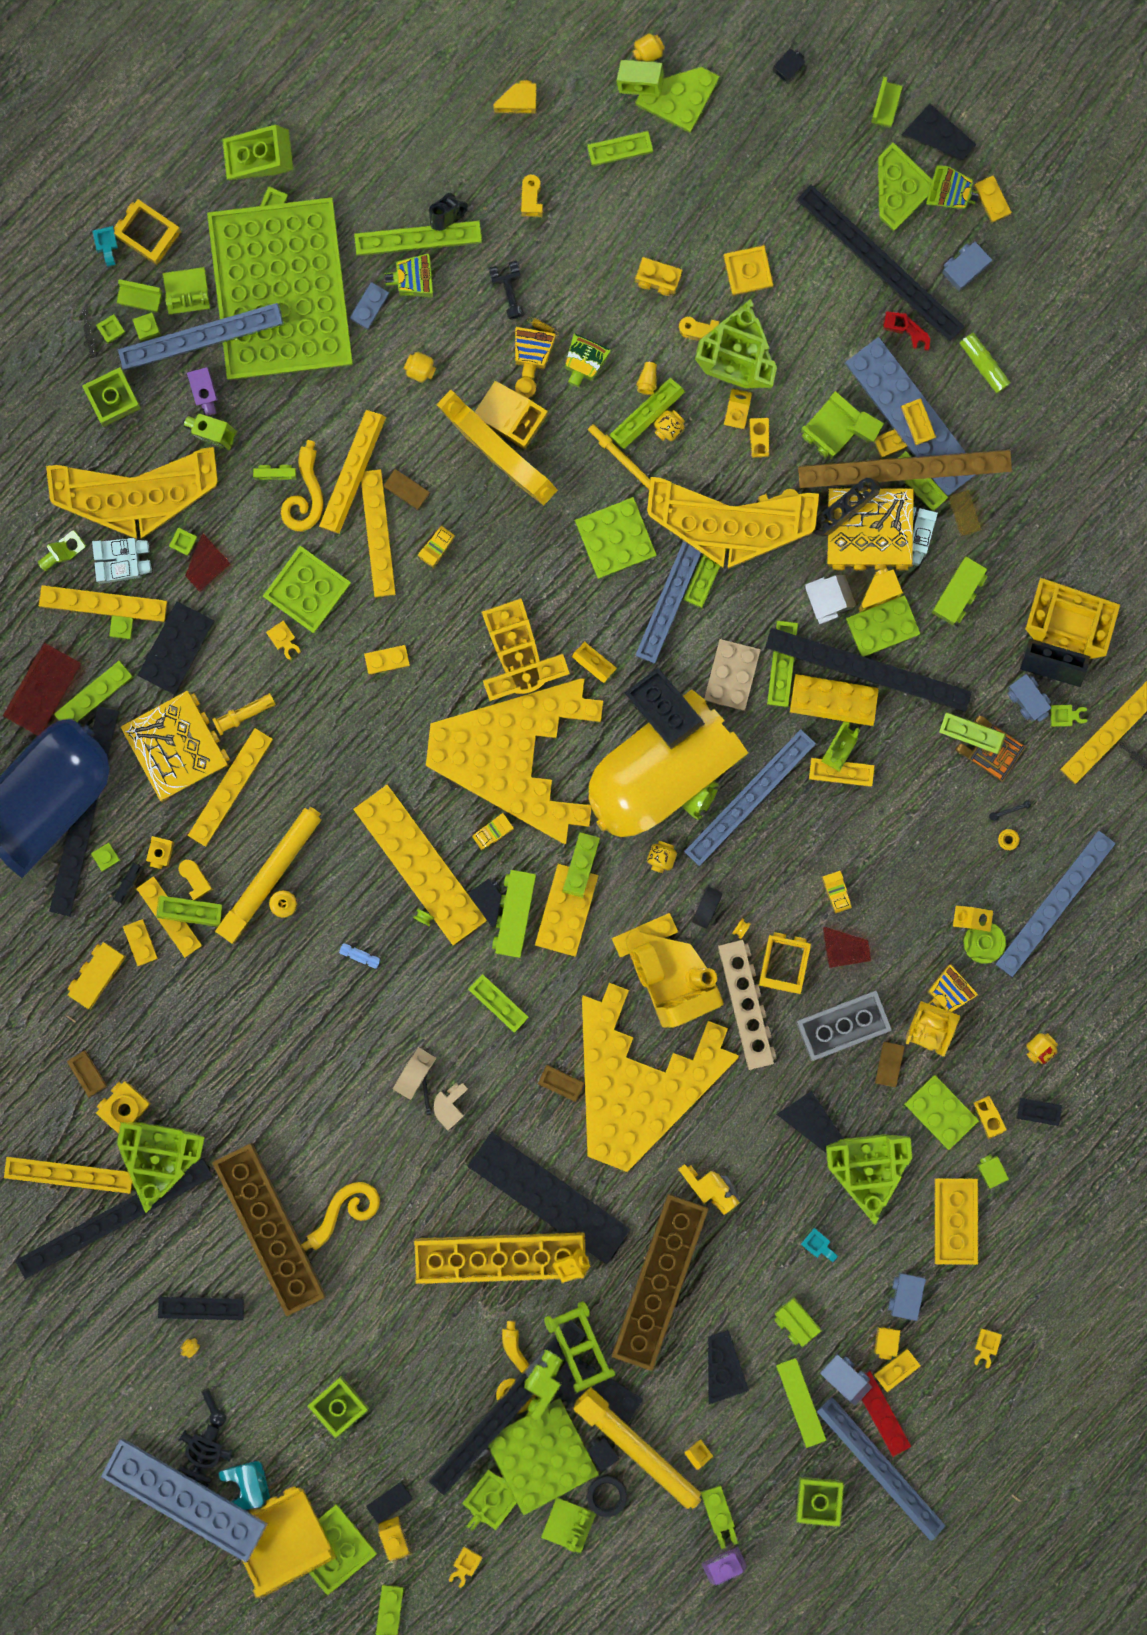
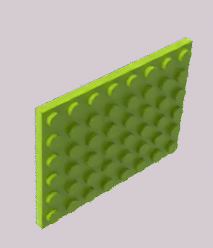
M333 198L208 212L207 217L220 319L278 303L284 325L223 342L227 380L353 365Z

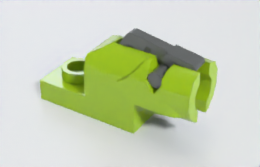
M548 1350L542 1351L525 1370L527 1379L524 1388L538 1396L536 1400L533 1399L527 1408L529 1411L527 1416L536 1421L540 1419L561 1385L552 1378L553 1376L556 1377L563 1360Z

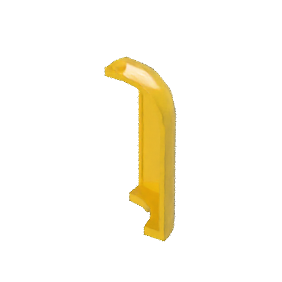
M692 689L683 697L704 721L705 724L671 750L648 723L606 755L594 769L589 782L588 799L598 819L596 823L603 832L606 830L612 835L627 837L649 830L748 754L736 734L729 732L722 725L724 719L715 709L710 711L706 700Z

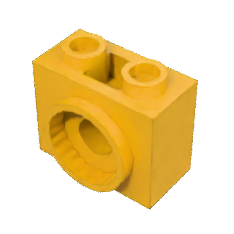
M127 1081L123 1083L118 1082L112 1088L111 1092L113 1094L108 1100L104 1098L97 1105L99 1110L96 1114L118 1134L121 1122H136L152 1104ZM123 1104L130 1106L131 1111L127 1116L122 1115L120 1112V1107Z

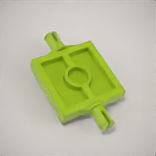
M489 1469L462 1502L473 1514V1518L466 1527L474 1531L481 1521L496 1530L516 1505V1501L505 1479L496 1476Z

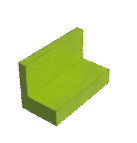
M883 77L871 123L891 128L902 86L887 82V77Z
M119 279L120 289L116 302L118 305L158 313L163 294L160 288Z

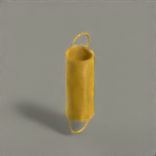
M536 318L532 321V326L543 332L552 333L555 328Z

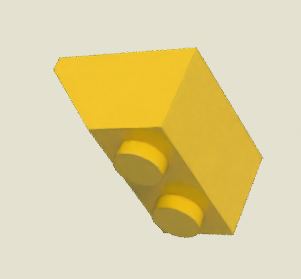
M885 568L876 572L860 605V613L899 598L903 592L894 569L888 571Z

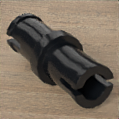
M132 862L125 878L122 877L120 880L122 883L112 899L125 905L132 889L137 887L136 882L145 868Z

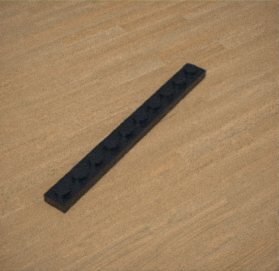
M812 184L797 198L796 201L949 343L965 327Z
M772 627L765 644V649L962 712H966L972 691Z
M98 706L93 725L95 734L92 737L99 743L107 754V758H109L120 711ZM99 797L68 830L49 912L71 917Z
M204 1158L198 1160L195 1164L193 1163L184 1172L185 1174L151 1206L152 1208L149 1211L212 1178L213 1175ZM138 1194L15 1260L24 1279L146 1214Z
M571 1320L567 1321L560 1329L569 1349L575 1347L586 1335ZM555 1335L542 1351L548 1350L564 1360V1353ZM525 1370L427 1481L443 1496L448 1493L533 1396V1393L524 1388L527 1379Z

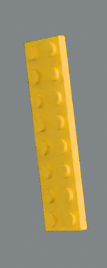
M385 785L353 809L426 910L434 917V921L453 946L487 921L388 785Z

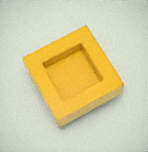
M701 1439L684 1452L697 1470L713 1457Z

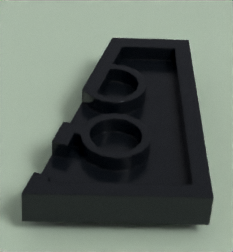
M930 103L901 135L911 138L924 146L927 145L959 161H963L977 145Z
M812 1091L776 1114L825 1153L826 1146L844 1139Z
M728 1329L708 1336V1404L710 1405L749 1391Z

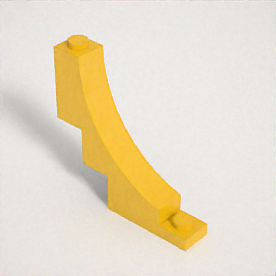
M450 390L437 403L438 408L469 442L479 448L517 486L543 506L558 491L548 478L537 471L504 442L471 408L464 404L455 392Z

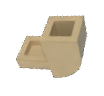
M418 1047L401 1073L393 1090L411 1100L434 1064L436 1057Z
M455 1083L447 1091L449 1093L448 1096L440 1091L435 1098V1115L447 1130L451 1129L464 1117L453 1104L468 1090L463 1083L460 1085Z

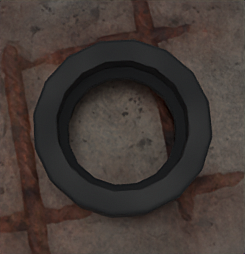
M708 886L692 923L707 929L723 892Z
M604 1475L596 1478L591 1482L587 1491L589 1507L601 1517L616 1516L626 1505V1487L615 1476ZM606 1483L614 1485L620 1494L617 1505L610 1509L598 1506L594 1498L596 1489Z

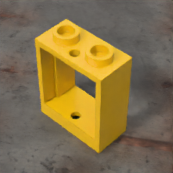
M137 199L135 203L132 202L127 208L125 218L123 220L120 219L115 225L114 234L116 238L155 265H158L181 233V230L177 225ZM140 209L168 227L152 252L124 234Z
M774 932L773 936L769 935L758 986L801 994L811 944L806 943L807 939L794 937V940L786 939L785 934ZM773 942L803 948L796 984L766 978Z

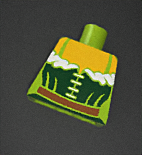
M574 333L565 369L572 372L568 383L579 388L583 378L592 381L610 356L611 349Z

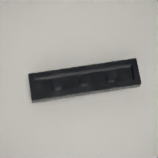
M159 1296L158 1318L243 1321L244 1299Z

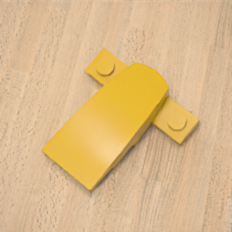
M522 598L481 611L505 671L503 674L483 680L489 701L512 693H531L539 689L545 682L570 674L563 653L541 661L539 660Z

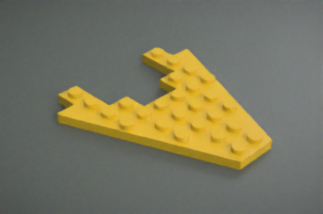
M581 678L430 723L426 767L560 843L566 844L568 825L589 827L591 805L550 801L552 780L531 777L535 736L557 738L559 718L601 722L603 701L582 698L584 679Z
M609 983L602 1002L584 995L582 997L587 1154L592 1159L628 1172L738 1059L739 1055L721 1049L728 1028L708 1021L693 1060L673 1053L666 1072H662L626 1058L633 1037L615 1031L614 1028L629 990Z

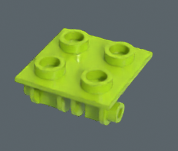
M204 267L163 273L166 293L165 300L169 315L210 309Z
M556 1498L541 1538L566 1547L572 1552L581 1553L596 1513Z

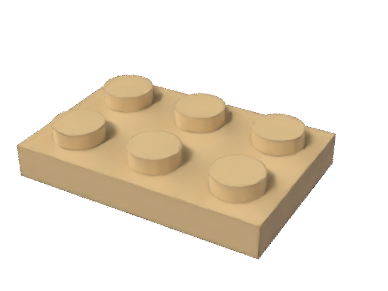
M720 639L704 699L710 703L745 711L761 649Z

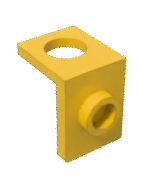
M731 389L724 425L745 429L752 396L751 392ZM736 395H742V396H744L746 399H739V398H737V397H735V396H736Z
M956 906L953 927L990 932L993 911L975 907ZM982 914H985L987 918L984 926H981L979 923V917Z

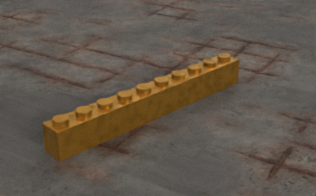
M1009 449L803 465L798 467L800 488L857 484L864 478L886 482L1012 472L1011 450Z

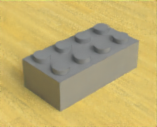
M877 991L795 1021L811 1061L892 1031Z

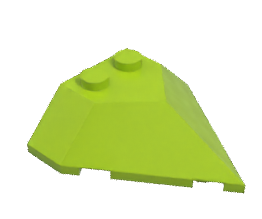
M750 299L699 340L695 360L705 374L742 388H772L777 366L775 361L771 359L768 351L769 345L759 319L755 317L752 309L753 303Z
M121 1122L117 1146L145 1213L185 1174L184 1172L193 1163L195 1164L200 1159L204 1136L176 1128L140 1122Z
M883 1134L842 1139L826 1146L827 1167L874 1225L877 1223L878 1216L883 1207L887 1205L902 1178L901 1175L912 1159L911 1138L908 1136Z

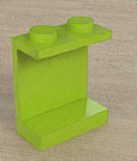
M835 391L807 425L802 427V438L809 444L813 442L818 447L817 451L823 457L827 458L829 456L833 459L854 435L847 428L848 426H854L860 412Z

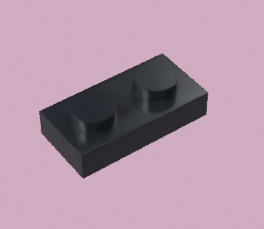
M1019 1098L1016 1119L1059 1126L1062 1105Z

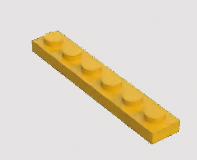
M368 410L365 411L319 527L340 534L386 417L382 414Z
M365 471L361 484L374 597L393 596L396 593L382 471Z
M41 585L39 607L165 622L168 602Z
M1147 681L1060 769L1074 784L1147 712Z
M256 728L253 730L187 836L207 847L272 743V738Z
M6 1157L4 1178L129 1194L132 1192L133 1182L128 1171Z

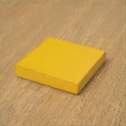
M765 245L723 254L732 296L774 286Z

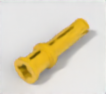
M269 693L235 711L229 710L227 714L212 720L221 736L224 731L234 726L236 728L239 727L241 722L276 704Z

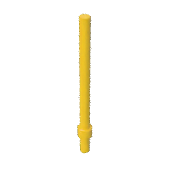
M592 424L588 431L599 441L598 444L604 449L607 448L649 490L650 479L612 443L613 440L607 434L604 435Z

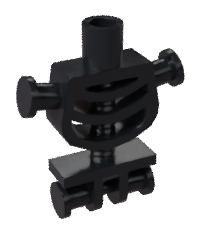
M208 1424L204 1436L196 1433L192 1437L186 1433L187 1430H184L178 1441L182 1440L188 1444L185 1454L190 1462L194 1464V1467L190 1469L179 1465L177 1470L187 1473L189 1478L191 1476L196 1477L195 1481L198 1483L200 1479L210 1483L212 1477L200 1473L201 1469L214 1467L219 1463L220 1458L228 1459V1462H230L233 1449H230V1451L223 1450V1444L215 1441L220 1429ZM194 1442L201 1448L200 1450L195 1447ZM191 1450L198 1455L197 1459L191 1455ZM208 1451H217V1454H208ZM205 1459H215L213 1463H204ZM201 1484V1485L205 1486L206 1488L209 1487V1484H206V1485Z

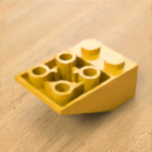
M494 381L475 411L491 429L524 450L548 416L547 410L497 381Z

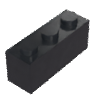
M1029 639L1023 654L1020 670L1081 687L1087 672L1090 656Z

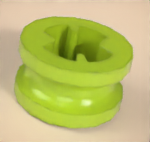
M417 909L418 914L413 918L430 927V920H433L434 917Z

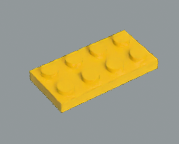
M795 674L790 712L873 726L879 688Z
M558 864L535 946L576 957L599 875L590 873L584 896L581 898L562 892L569 867Z
M934 1178L935 1264H978V1179Z

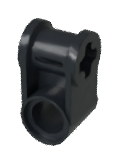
M447 193L429 207L431 228L436 231L445 230L466 214L468 204L464 201L460 202L454 194Z

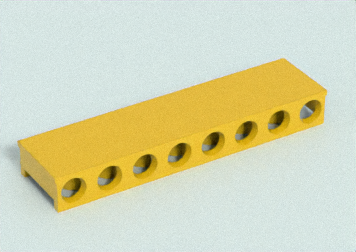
M585 1232L415 1238L416 1284L560 1279L552 1265L556 1260L571 1256L578 1249H582L586 1255Z

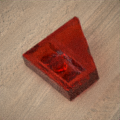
M203 533L185 577L201 592L227 569L231 563Z
M828 927L822 928L829 968L871 961L868 940Z

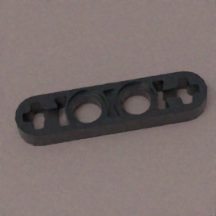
M872 478L862 479L817 517L814 534L823 537L830 535L879 494V482ZM868 484H872L870 487L871 492L866 491L868 490ZM856 495L858 502L852 507L850 505V498ZM837 508L842 510V515L839 519L834 517V512ZM821 523H825V525L823 526V531L820 530Z

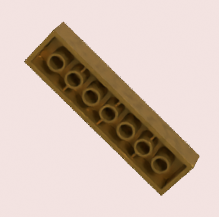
M253 1143L213 1161L212 1164L286 1317L325 1298L326 1294Z
M667 1194L612 1352L613 1358L653 1371L708 1207Z

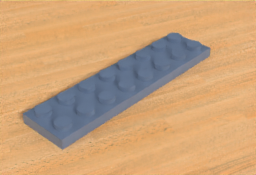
M879 337L845 362V365L915 457L966 453ZM921 398L936 438L915 445L900 406ZM975 475L931 479L948 496Z
M123 1438L120 1439L101 1475L102 1478L244 1562L249 1561L267 1526L266 1522Z

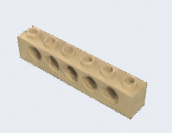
M743 940L720 945L718 950L748 1070L774 1064L773 1059L777 1058L774 1046H769L768 1039L771 1038L769 1026H764L763 1018H766L764 1006H759L758 997H761L758 985H754L752 978L756 976L754 965H749L747 956H751L748 943L744 944ZM739 957L743 960V967L741 969L732 967L731 962L733 958ZM739 978L748 980L749 985L747 989L740 990L737 987V980ZM746 998L751 999L754 1003L750 1011H746L742 1007V1001ZM750 1019L758 1021L759 1027L756 1031H750L747 1028V1022ZM757 1039L764 1043V1048L760 1052H756L752 1048V1043Z

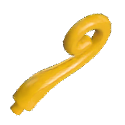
M307 440L306 446L301 447L298 458L301 476L312 497L311 512L304 520H296L291 516L290 508L293 505H299L302 514L308 512V502L302 496L287 498L281 507V518L284 524L297 532L312 528L320 519L323 511L322 491L314 473L317 451L313 449L316 442Z
M364 1182L350 1183L341 1188L331 1200L322 1225L307 1235L308 1240L301 1244L305 1252L312 1247L316 1251L330 1239L341 1205L351 1195L356 1193L365 1194L370 1204L366 1211L360 1212L357 1209L360 1199L358 1197L352 1198L347 1207L350 1216L359 1221L372 1218L380 1206V1197L377 1190Z
M507 1321V1328L502 1329L503 1347L510 1360L523 1373L530 1364L519 1349V1330L515 1329L516 1321ZM509 1378L499 1384L496 1392L497 1401L516 1379ZM533 1394V1396L526 1402V1404L519 1410L517 1414L523 1413L527 1410L530 1402L536 1398L535 1394Z

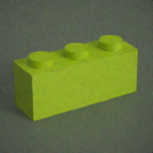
M965 556L931 613L951 625H954L956 621L960 623L966 614L963 611L967 603L971 605L977 595L974 593L978 585L982 587L988 577L985 575L987 569Z

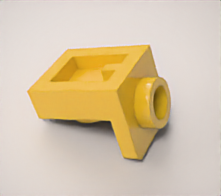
M578 1249L573 1255L556 1260L552 1264L562 1283L582 1277L591 1267L589 1259L582 1249Z

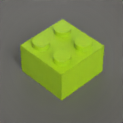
M120 367L82 385L103 427L141 409Z
M342 1376L308 1404L310 1410L335 1438L369 1409Z
M799 1477L796 1510L797 1523L840 1526L843 1495L842 1480Z

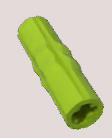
M974 332L960 342V345L971 358L973 364L978 368L996 394L1011 384Z

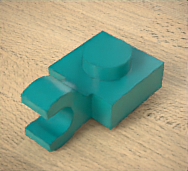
M114 227L92 230L97 252L104 253L107 266L116 265L112 249L118 248Z
M815 1228L801 1243L804 1248L817 1258L821 1253L832 1262L838 1257L827 1247L831 1241Z

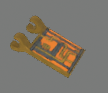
M977 716L974 720L975 723L1005 733L982 716ZM1006 734L999 754L977 746L972 751L964 744H959L956 747V752L1003 782L1026 746Z

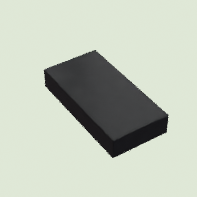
M400 1481L366 1505V1508L377 1524H379L413 1500V1498Z

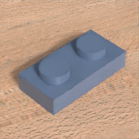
M371 282L352 313L350 320L368 330L388 298L389 292Z

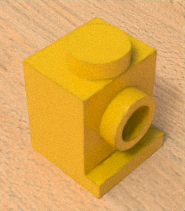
M152 836L146 859L147 862H151L150 867L162 869L163 866L168 867L175 842ZM156 850H162L163 854L161 857H156Z

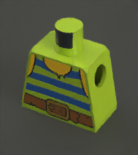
M936 166L926 205L965 209L968 202L972 204L977 202L979 193L971 190L973 180L949 166Z
M429 254L396 262L397 272L385 273L386 286L398 285L400 295L433 297Z

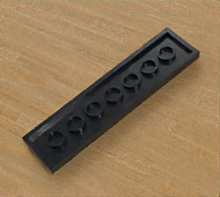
M492 1131L467 1166L561 1233L585 1232V1250L605 1264L608 1263L631 1230Z

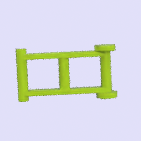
M584 1301L578 1303V1308L553 1319L551 1316L544 1318L546 1328L550 1333H555L576 1381V1384H574L576 1392H580L615 1376L614 1370L608 1368L588 1323L587 1317L590 1316V1313ZM579 1317L589 1340L569 1349L559 1325ZM593 1349L602 1372L582 1380L573 1356Z

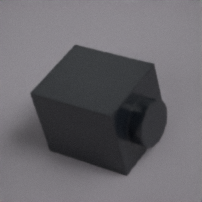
M789 48L773 66L772 72L789 85L805 67V57L798 50L793 51Z
M597 1436L588 1443L590 1447L587 1448V1451L601 1471H604L619 1460V1456L605 1436L601 1439Z

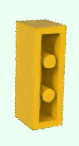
M105 942L101 945H96L91 953L93 958L89 963L86 961L79 971L82 974L78 980L74 979L68 987L70 991L68 996L90 1010L126 958L125 955Z

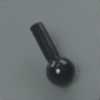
M209 1388L202 1390L201 1393L211 1413L209 1417L210 1423L215 1427L223 1426L226 1422L225 1413L218 1410Z

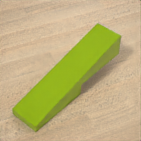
M794 1358L776 1365L806 1448L825 1442L824 1432L797 1359Z

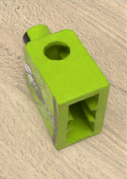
M198 414L196 419L188 416L184 422V428L191 430V434L197 439L230 451L237 431L227 422L202 414Z

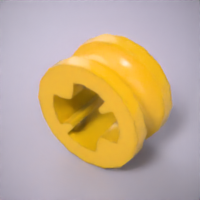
M743 918L732 933L733 935L737 934L739 939H742L751 923H745Z

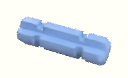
M342 944L340 954L350 956L351 959L365 965L367 963L372 968L378 967L380 958L370 956L369 953L355 947L353 949L348 944Z

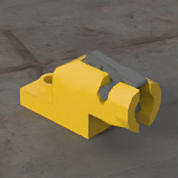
M683 1164L678 1168L702 1202L705 1203L712 1199L711 1203L723 1215L740 1203V1199L728 1176H720L716 1172L709 1171L697 1180L695 1177L698 1174L691 1165L687 1167Z

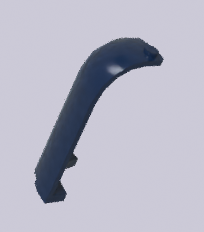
M72 719L60 720L46 728L0 776V858L7 867L21 878L28 873L92 805L107 784L110 770L107 754L92 737L95 734L94 731L87 725L82 727Z

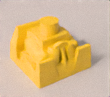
M920 1001L906 1035V1044L913 1042L928 1050L935 1049L937 1054L945 1056L960 1015Z

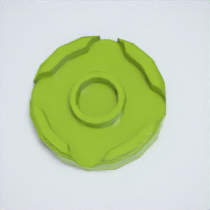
M979 922L981 926L986 924V922ZM994 923L991 924L990 932L968 929L963 939L964 949L967 956L973 961L981 964L992 963L998 960L1004 953L1006 937L1002 930Z

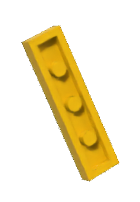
M153 876L136 889L156 916L158 897L160 895L168 897V895ZM157 918L184 958L203 946L186 922Z

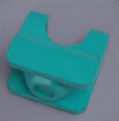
M260 1461L226 1468L219 1472L221 1481L232 1480L239 1485L241 1490L240 1497L231 1502L244 1510L257 1508L270 1499L263 1465Z

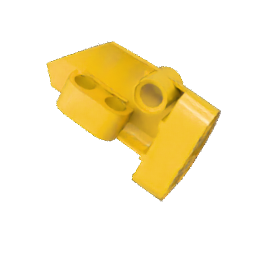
M630 930L625 943L639 980L649 992L662 1028L682 1025L724 1005L718 986H716V972L705 966L691 944ZM703 973L706 975L705 983L702 980Z

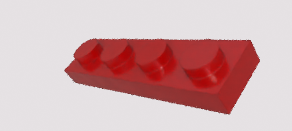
M868 1371L864 1374L870 1378L868 1383L872 1388L861 1400L892 1457L910 1448L911 1445L871 1371Z

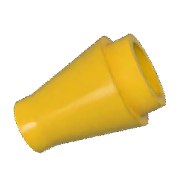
M645 362L636 384L639 393L646 395L654 394V390L657 389V364Z

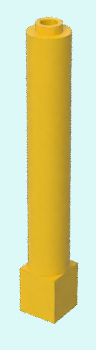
M312 807L302 810L232 910L228 912L215 930L216 933L232 944L237 941L249 924L248 922L322 819L319 818L321 813Z
M590 1387L576 1400L573 1408L574 1411L591 1426L595 1424L686 1509L690 1507L695 1508L700 1503L701 1492L608 1408L609 1403Z

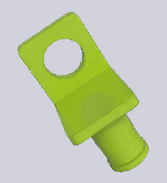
M71 531L59 542L48 544L47 548L50 552L42 559H39L38 564L44 571H47L56 562L70 561L86 545L76 531ZM71 538L75 539L78 544L74 551L70 550L67 546V542Z

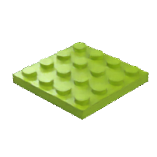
M560 1398L548 1404L538 1421L525 1416L506 1426L488 1446L522 1515H526L599 1475Z

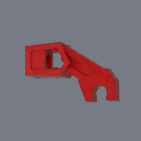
M886 311L883 330L901 334L906 332L910 335L913 349L917 348L918 342H923L925 345L924 351L929 350L931 339L928 333L924 332L905 313ZM895 320H903L904 328L895 326Z

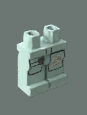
M913 507V520L917 509L916 507ZM920 508L917 512L913 528V565L919 566L923 556L925 557L927 554L937 512Z
M135 538L92 541L94 560L97 562L95 563L96 581L99 584L142 578L141 575L152 572L150 560L140 561L139 554L149 553L148 541H137Z

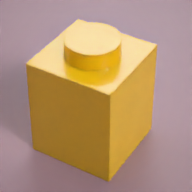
M877 1327L874 1352L879 1354V1358L891 1360L892 1356H897L900 1330Z

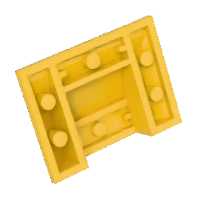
M1040 578L1025 629L1036 641L1088 655L1090 659L1104 657L1108 652L1120 604Z

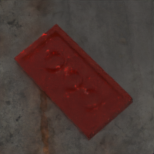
M44 643L5 710L3 717L39 736L45 730L82 663Z

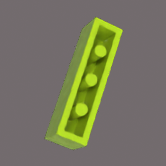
M511 870L510 874H506L504 886L507 887L506 895L502 894L500 907H504L502 916L498 915L496 928H500L498 937L494 936L492 949H496L495 954L521 958L536 874Z

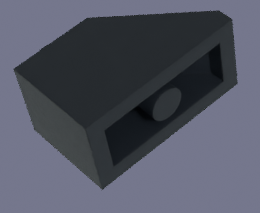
M487 879L468 894L491 927L494 928L497 924L501 902L499 892L502 889L496 880L491 882L490 879Z

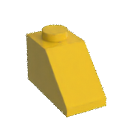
M528 80L515 83L494 103V113L536 114V84H532V81Z

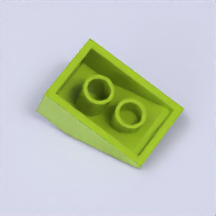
M272 125L223 139L227 180L271 176L293 170L289 129Z

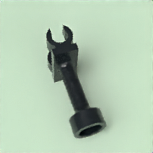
M517 260L509 262L511 274L499 277L496 266L489 267L492 284L503 283L509 304V309L506 310L508 319L524 316L522 306L517 305L511 282L521 279Z

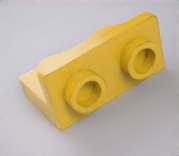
M642 257L635 277V283H638V287L649 290L650 287L657 289L659 294L665 296L675 295L682 269Z

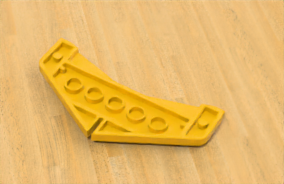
M214 447L200 449L191 455L131 478L68 468L60 465L46 466L49 497L53 505L138 540L136 520H139L141 539H143L213 490L218 483Z
M651 477L647 512L657 523L722 568H724L726 549H730L729 569L812 534L816 528L819 494L804 493L798 496L735 507L673 484L663 478Z

